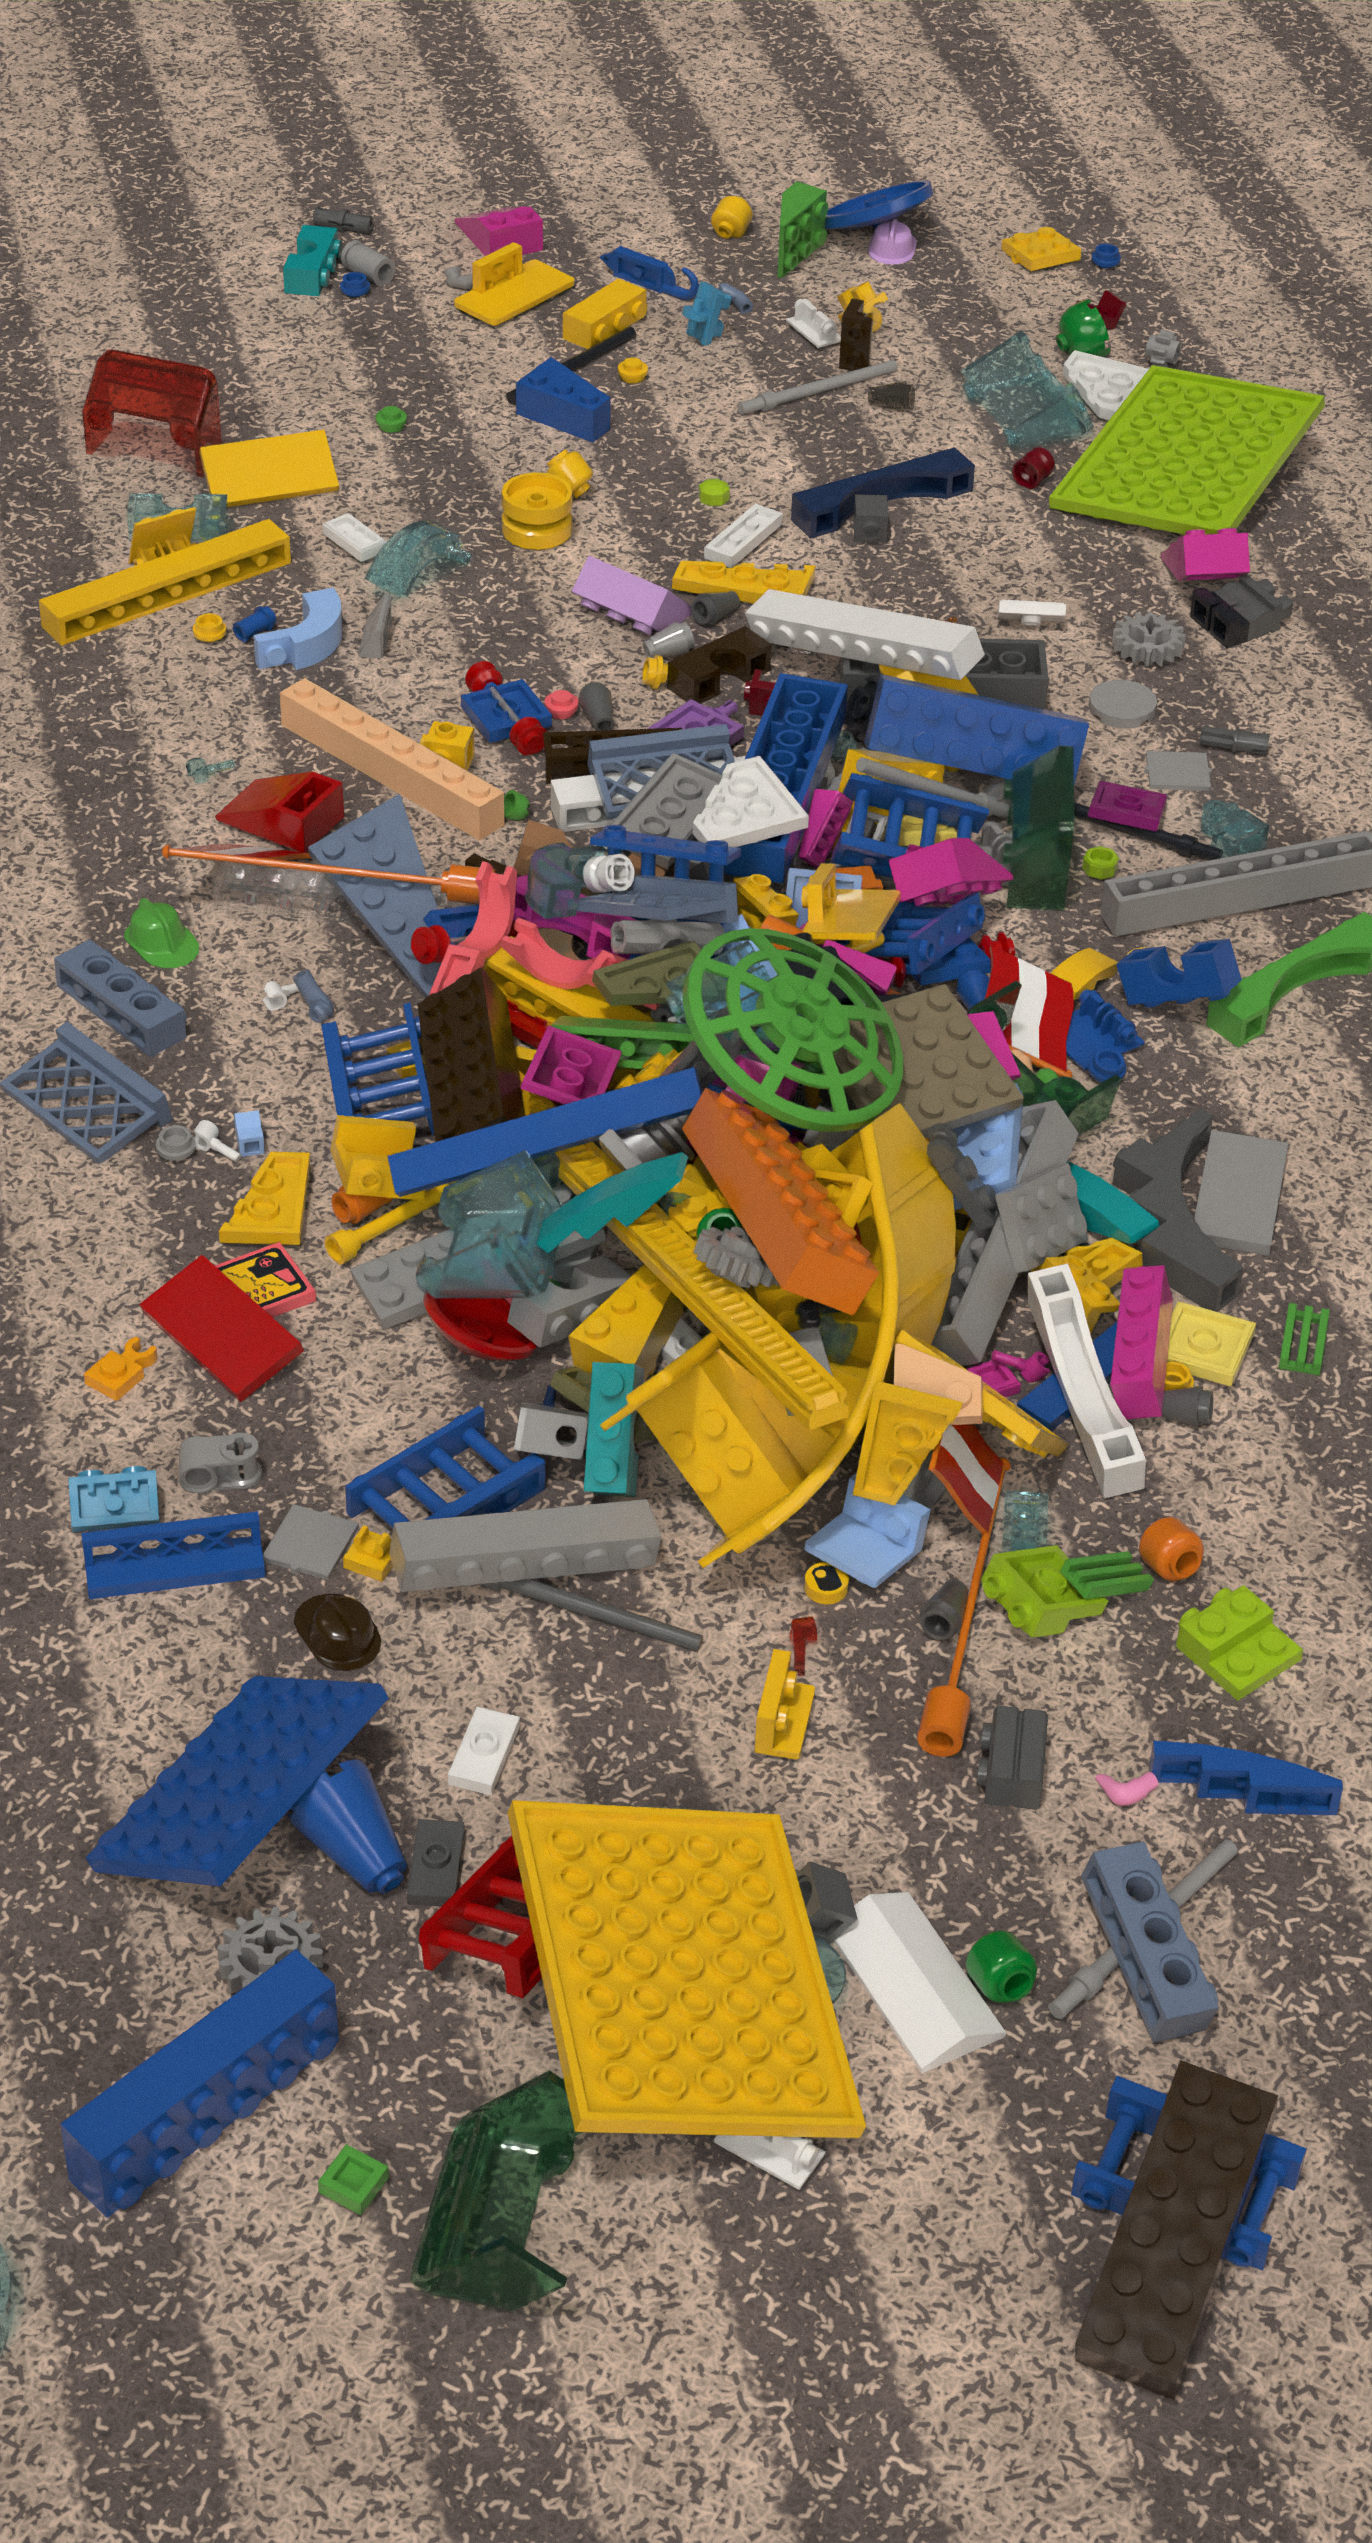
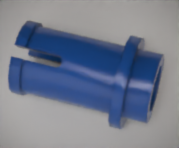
M258 606L254 609L253 614L233 624V632L236 638L245 643L248 639L264 630L268 632L272 630L277 622L276 615L270 607Z

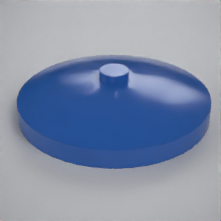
M920 180L894 185L837 204L828 209L825 217V228L857 229L874 226L875 230L879 224L913 210L934 194L931 181Z

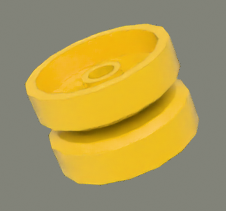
M539 472L520 474L509 479L503 485L501 491V506L503 508L502 533L505 539L513 545L535 550L554 548L565 543L572 533L571 509L573 505V490L570 484L561 477Z

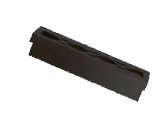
M682 728L543 732L546 784H551V780L590 775L587 766L589 741L682 730ZM556 744H566V745H568L569 747H567V748H552V745H556Z

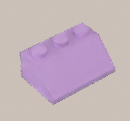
M588 556L572 589L573 593L582 598L580 604L595 612H598L600 607L608 610L606 616L622 624L625 623L626 619L635 622L633 628L651 636L653 631L660 632L674 622L681 623L692 615L691 606L671 591L592 556Z

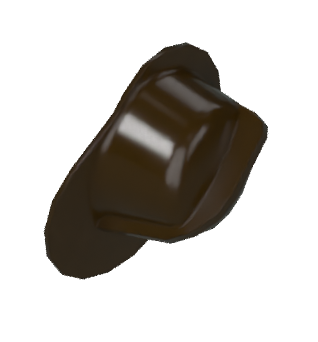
M326 1593L314 1596L303 1602L295 1612L294 1625L297 1633L308 1646L313 1656L322 1665L332 1670L352 1671L363 1668L371 1663L380 1652L381 1637L371 1619L369 1610L354 1598L341 1594Z

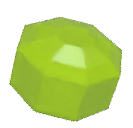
M717 478L704 480L699 484L698 496L700 502L709 506L724 505L729 501L730 496L728 483Z
M1102 846L1090 848L1083 857L1082 869L1088 876L1102 880L1114 877L1118 869L1119 857L1110 848Z

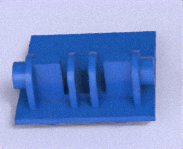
M1086 989L1080 994V1009L1072 1012L1066 1039V1055L1084 1071L1088 1070L1090 1058L1100 1049H1114L1122 1055L1144 1045L1145 1042L1137 1035L1135 1024L1127 1021L1111 1003H1105L1100 993L1096 990Z

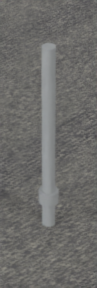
M890 360L779 392H763L758 394L757 398L739 402L737 408L741 415L757 410L769 411L782 403L896 372L898 366L895 360Z
M863 757L856 763V769L859 772L908 788L962 802H972L977 806L989 808L988 816L993 814L1009 819L1014 812L1011 805L999 802L994 796L983 792L974 794Z
M1225 1839L1168 1892L1170 1899L1175 1900L1178 1908L1184 1905L1238 1853L1236 1845L1232 1841ZM1112 1947L1107 1949L1093 1964L1082 1966L1070 1977L1069 1986L1048 2005L1050 2013L1055 2018L1063 2019L1083 1999L1085 2001L1090 2000L1103 1988V1980L1119 1966Z

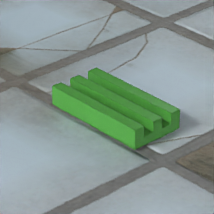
M1289 1303L1279 1369L1320 1375L1330 1310L1321 1308V1313L1318 1314L1313 1313L1312 1306L1305 1305V1310L1300 1311L1296 1310L1297 1304ZM1294 1321H1303L1297 1361L1289 1360ZM1311 1323H1316L1319 1325L1313 1364L1305 1363Z
M1128 1551L1066 1559L1060 1570L1062 1575L1084 1599L1148 1591L1154 1580L1150 1574L1140 1575L1143 1567L1139 1562L1130 1563L1133 1556Z

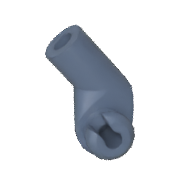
M727 283L718 285L717 289L729 294L732 297L731 302L742 314L752 311L753 304L744 292Z

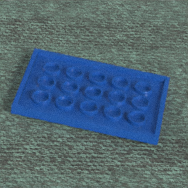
M255 1676L242 1685L241 1692L228 1706L222 1708L214 1715L213 1722L198 1737L192 1739L186 1745L185 1752L170 1767L158 1775L157 1782L143 1797L135 1800L129 1806L128 1813L114 1828L108 1830L99 1838L98 1845L86 1856L87 1862L92 1870L98 1873L220 1887L388 1700L389 1697L384 1688L379 1683L356 1681L346 1682Z

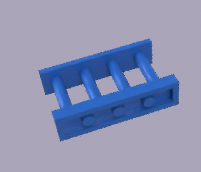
M851 773L842 794L855 802L850 833L842 831L833 850L831 863L846 867L871 865L874 874L893 878L889 860L906 854L907 848L899 846L903 814L923 819L920 846L927 847L935 844L937 823L958 828L957 838H969L971 840L972 832L978 834L989 815V808L977 806L972 802H962L874 779L869 775ZM869 805L889 810L884 842L864 837Z
M621 825L605 826L602 831L590 837V845L607 847V856L622 854V849L641 852V875L655 876L656 855L675 857L674 878L689 879L690 860L709 863L708 881L723 882L724 865L731 863L741 856V848L729 847L725 841L711 840L702 843L626 831V827ZM631 917L637 921L650 920L648 918ZM677 919L678 922L691 921L690 919Z
M971 892L952 907H915L914 902H899L882 930L885 936L884 943L864 954L872 957L909 958L911 974H920L983 928L985 911L980 904L979 892ZM835 940L836 943L844 946L850 944V940Z
M411 1003L403 1004L406 1024L350 1038L347 1034L340 1035L336 1021L322 1024L337 1115L397 1121H411L427 1117L433 1136L434 1128L425 1059L421 1044L419 1016H414ZM410 1038L412 1047L410 1050L354 1064L352 1060L347 1061V1058L353 1057V1052ZM413 1064L416 1067L417 1075L360 1090H358L357 1086L352 1087L351 1085L358 1083V1078ZM419 1090L421 1092L422 1102L363 1116L362 1113L357 1114L356 1110L363 1109L362 1105Z
M479 1405L464 1415L457 1416L449 1424L364 1475L357 1476L349 1484L345 1485L347 1515L354 1518L370 1508L392 1528L394 1523L408 1522L410 1520L385 1499L403 1487L433 1513L424 1520L510 1512L545 1490V1461L536 1453L528 1455L519 1462H513L485 1438V1410ZM471 1447L493 1466L499 1474L486 1482H480L454 1460L453 1457ZM437 1467L463 1489L466 1494L453 1502L447 1503L426 1485L420 1477Z
M1116 2076L1110 2089L1105 2118L1115 2121V2126L1097 2167L1080 2160L1078 2161L1073 2179L1072 2196L1080 2198L1085 2205L1093 2209H1108L1123 2215L1135 2182L1116 2175V2172L1133 2133L1141 2131L1151 2136L1153 2135L1167 2094ZM1269 2134L1255 2174L1258 2177V2181L1241 2223L1237 2224L1226 2255L1228 2261L1237 2266H1252L1263 2271L1272 2236L1261 2232L1260 2229L1277 2187L1283 2186L1290 2190H1295L1301 2175L1307 2148Z

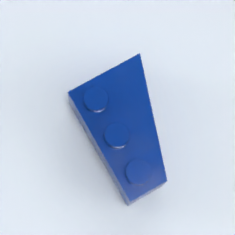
M548 358L516 382L517 415L590 442L596 441L610 430L611 398L554 358Z

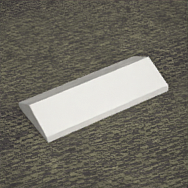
M909 1892L869 1894L854 1905L858 1919L833 1942L921 2074L1006 2037V2032Z

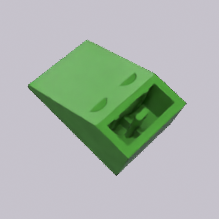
M796 181L782 193L778 278H782L789 271H793L805 258L807 259L814 250L825 243L827 237L825 217L828 213V203H826L827 190Z

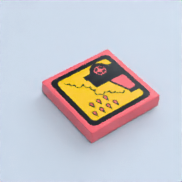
M280 1242L215 1265L272 1317L316 1301L315 1289Z

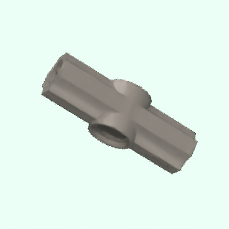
M650 919L649 921H615L610 931L611 947L615 954H649L693 940L702 949L714 938L725 932L719 922H678L677 919L668 921ZM725 945L716 950L714 954H721Z

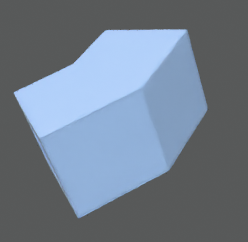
M259 1110L234 1113L236 1139L241 1157L265 1154Z

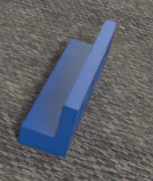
M258 1511L81 1533L89 1600L265 1578ZM246 1528L251 1530V1536L231 1538L227 1536L232 1530ZM200 1534L205 1537L199 1543L188 1544L183 1541L189 1535ZM149 1540L161 1542L159 1546L151 1549H143L139 1546L142 1542ZM111 1545L117 1548L113 1553L93 1556L92 1547Z

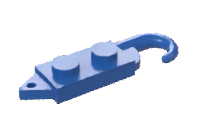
M619 246L615 250L604 253L599 257L613 271V276L680 300L689 301L697 295L699 281L696 275L685 267L682 268V272L690 280V289L676 285L674 272L668 266V263L623 246Z

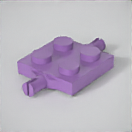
M690 699L648 728L690 729L727 724L730 732V746L744 736V726L729 718V716L738 711L737 704L732 700H727L726 703L718 708H712Z

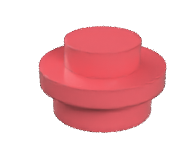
M566 690L554 691L544 700V706L555 719H568L572 717L579 706L578 698Z

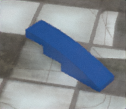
M1153 1740L1148 1769L1149 1772L1156 1776L1158 1783H1196L1197 1798L1243 1799L1244 1810L1248 1814L1337 1815L1343 1791V1783L1340 1779L1295 1763L1249 1751L1198 1743Z

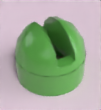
M510 790L504 795L505 818L520 821L529 815L527 808L530 807V802L526 796L514 790Z

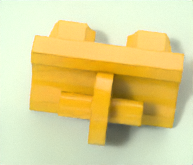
M869 281L856 288L855 286L850 287L837 296L844 311L852 298L864 300L863 313H867V317L873 319L872 332L877 331L881 327L882 315L878 308L874 306L888 300L885 292L875 294ZM844 311L837 315L841 322Z

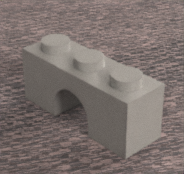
M601 1255L574 1266L569 1289L558 1287L545 1277L514 1288L507 1322L540 1348L569 1337L568 1335L624 1284L631 1275L605 1255Z

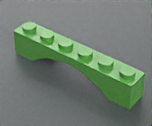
M1364 911L1354 918L1344 921L1329 932L1319 935L1304 946L1294 949L1291 953L1277 961L1267 964L1252 975L1242 978L1230 990L1229 996L1220 1000L1209 1001L1206 1025L1239 1048L1265 1033L1266 1021L1272 1008L1283 996L1293 989L1310 981L1331 976L1369 974L1372 972V916Z

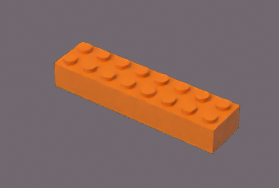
M705 1088L682 1130L783 1290L854 1316L879 1275V1271L869 1258L870 1252L860 1245L855 1237L856 1231L846 1224L841 1216L843 1214L842 1211L831 1202L828 1197V1190L819 1184L815 1178L816 1172L804 1162L801 1157L803 1153L792 1144L788 1138L790 1136L789 1132L779 1125L776 1118L756 1107L743 1103L741 1098L729 1091L722 1090L721 1093H717Z

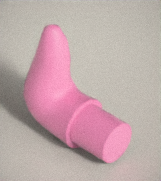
M1146 1772L1127 1783H1120L1106 1774H1097L1095 1778L1109 1799L1119 1806H1129L1146 1798L1147 1794L1159 1785L1156 1776L1151 1772Z

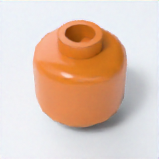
M1165 1517L1153 1522L1144 1531L1140 1539L1139 1553L1141 1559L1162 1579L1174 1582L1183 1580L1198 1570L1203 1559L1204 1546L1202 1539L1180 1519Z

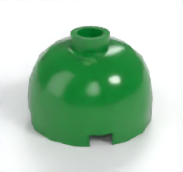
M1089 299L1075 303L1061 315L1058 324L1059 334L1055 336L1056 343L1060 351H1066L1069 356L1076 350L1106 357L1111 352V347L1105 349L1104 344L1105 341L1109 340V335L1096 307L1093 309L1089 308L1088 304L1091 303Z

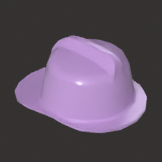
M894 218L893 221H886L877 226L874 234L871 236L868 252L873 260L880 263H906L912 259L917 242L916 238L912 236L909 227Z

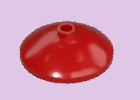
M441 1278L430 1283L424 1293L423 1302L431 1322L452 1345L465 1354L486 1360L516 1361L531 1356L537 1348L535 1343L507 1322L511 1304L503 1296L497 1300L481 1284L459 1278Z

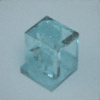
M1005 1490L1001 1553L1046 1547L1049 1494Z

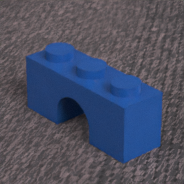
M1230 938L1197 942L1180 957L1184 971L1179 970L1171 963L1165 946L1131 951L1116 964L1128 1005L1144 1004L1145 1007H1155L1165 1001L1175 1000L1177 1004H1185L1201 997H1208V1000L1215 1001L1229 996L1230 990L1242 980Z

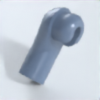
M305 969L294 975L292 979L309 1007L308 1013L310 1018L317 1023H323L327 1018H331L334 1013V1004L318 986L310 970Z

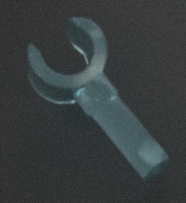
M198 757L192 758L186 763L188 775L190 777L193 776L194 782L197 784L207 782L210 778L209 775L235 767L232 759L207 765L203 758Z

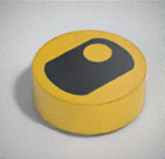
M820 1562L812 1565L807 1570L804 1590L806 1595L814 1602L827 1605L835 1604L843 1600L847 1595L849 1577L848 1574L827 1562Z

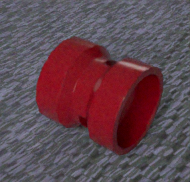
M1034 447L1014 464L1012 468L1014 480L1020 486L1028 489L1035 488L1055 469L1054 458L1045 448Z

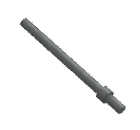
M532 1579L482 1584L483 1587L498 1592L503 1588L694 1652H698L703 1642V1635Z

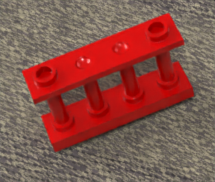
M512 1835L500 1845L496 1852L430 1919L423 1923L419 1929V1944L422 1949L424 1969L433 1971L451 1951L501 1965L505 1976L506 1993L524 1998L542 1979L530 1918L494 1908L502 1898L526 1904L523 1885L519 1882L521 1876ZM477 1924L518 1935V1937L512 1943L504 1946L468 1934Z

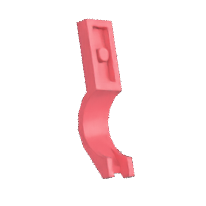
M482 861L475 878L479 888L480 899L477 920L473 930L464 941L457 945L449 944L429 995L448 987L459 977L470 974L480 967L483 968L486 958L494 955L501 948L502 938L505 935H509L514 917L517 870L514 867L507 866L502 875L492 873L493 866L488 862Z
M517 918L514 924V929L518 932L517 936L511 938L505 935L501 941V947L535 978L562 989L580 988L585 984L596 987L592 982L594 970L628 960L605 950H602L597 957L589 960H573L562 956L544 941L539 933L537 924L521 918ZM661 1003L640 1005L657 1010Z

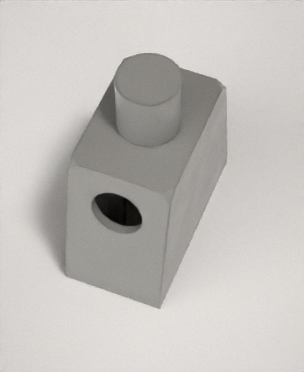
M522 1402L514 1450L582 1460L583 1450L587 1449L589 1414ZM562 1426L572 1427L576 1431V1436L571 1441L561 1440L557 1436V1430Z

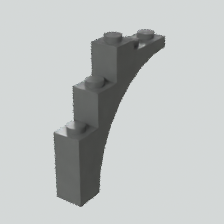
M1199 1109L1188 1119H1182L1176 1128L1167 1135L1157 1138L1153 1144L1139 1138L1128 1148H1122L1113 1161L1115 1169L1112 1184L1130 1194V1198L1159 1221V1227L1144 1236L1139 1243L1138 1250L1142 1252L1143 1266L1164 1265L1170 1288L1202 1308L1219 1312L1239 1295L1244 1267L1222 1252L1202 1232L1189 1212L1182 1191L1183 1174L1192 1159L1209 1143L1213 1115L1203 1109Z

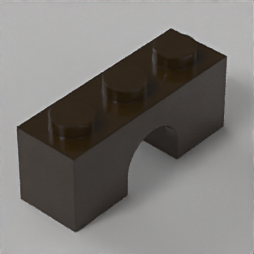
M744 626L669 661L667 689L686 702L692 699L700 704L719 695L720 675H732L746 683V681L752 680L755 669L762 670V675L769 672L771 668L772 644Z

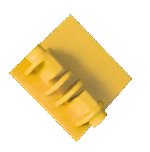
M196 508L177 509L163 516L148 517L134 523L128 563H134V566L196 545L195 542L190 543Z

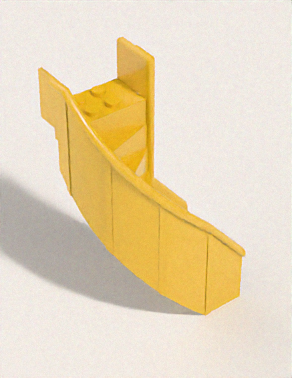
M900 1103L831 1151L832 1155L848 1170L847 1174L860 1175L873 1182L868 1194L867 1205L859 1214L857 1223L861 1234L862 1246L870 1252L869 1258L879 1271V1275L854 1316L845 1312L823 1314L820 1316L821 1324L818 1326L832 1376L847 1390L848 1396L844 1399V1402L848 1405L849 1417L809 1431L795 1416H788L783 1403L710 1332L656 1375L626 1395L628 1403L600 1424L605 1432L637 1410L726 1534L698 1560L702 1569L732 1549L737 1554L744 1552L775 1531L811 1499L831 1477L847 1453L864 1438L876 1381L894 1385V1340L901 1330L932 1344L942 1319L957 1259L955 1257L956 1223L954 1200L951 1190L940 1177L939 1172L931 1162V1158H928V1141ZM750 1285V1288L745 1287L746 1292L756 1301L752 1285ZM799 1327V1328L796 1329V1330L787 1331V1332H788V1333H791V1332H795V1331H799V1330H803V1329H801V1328Z

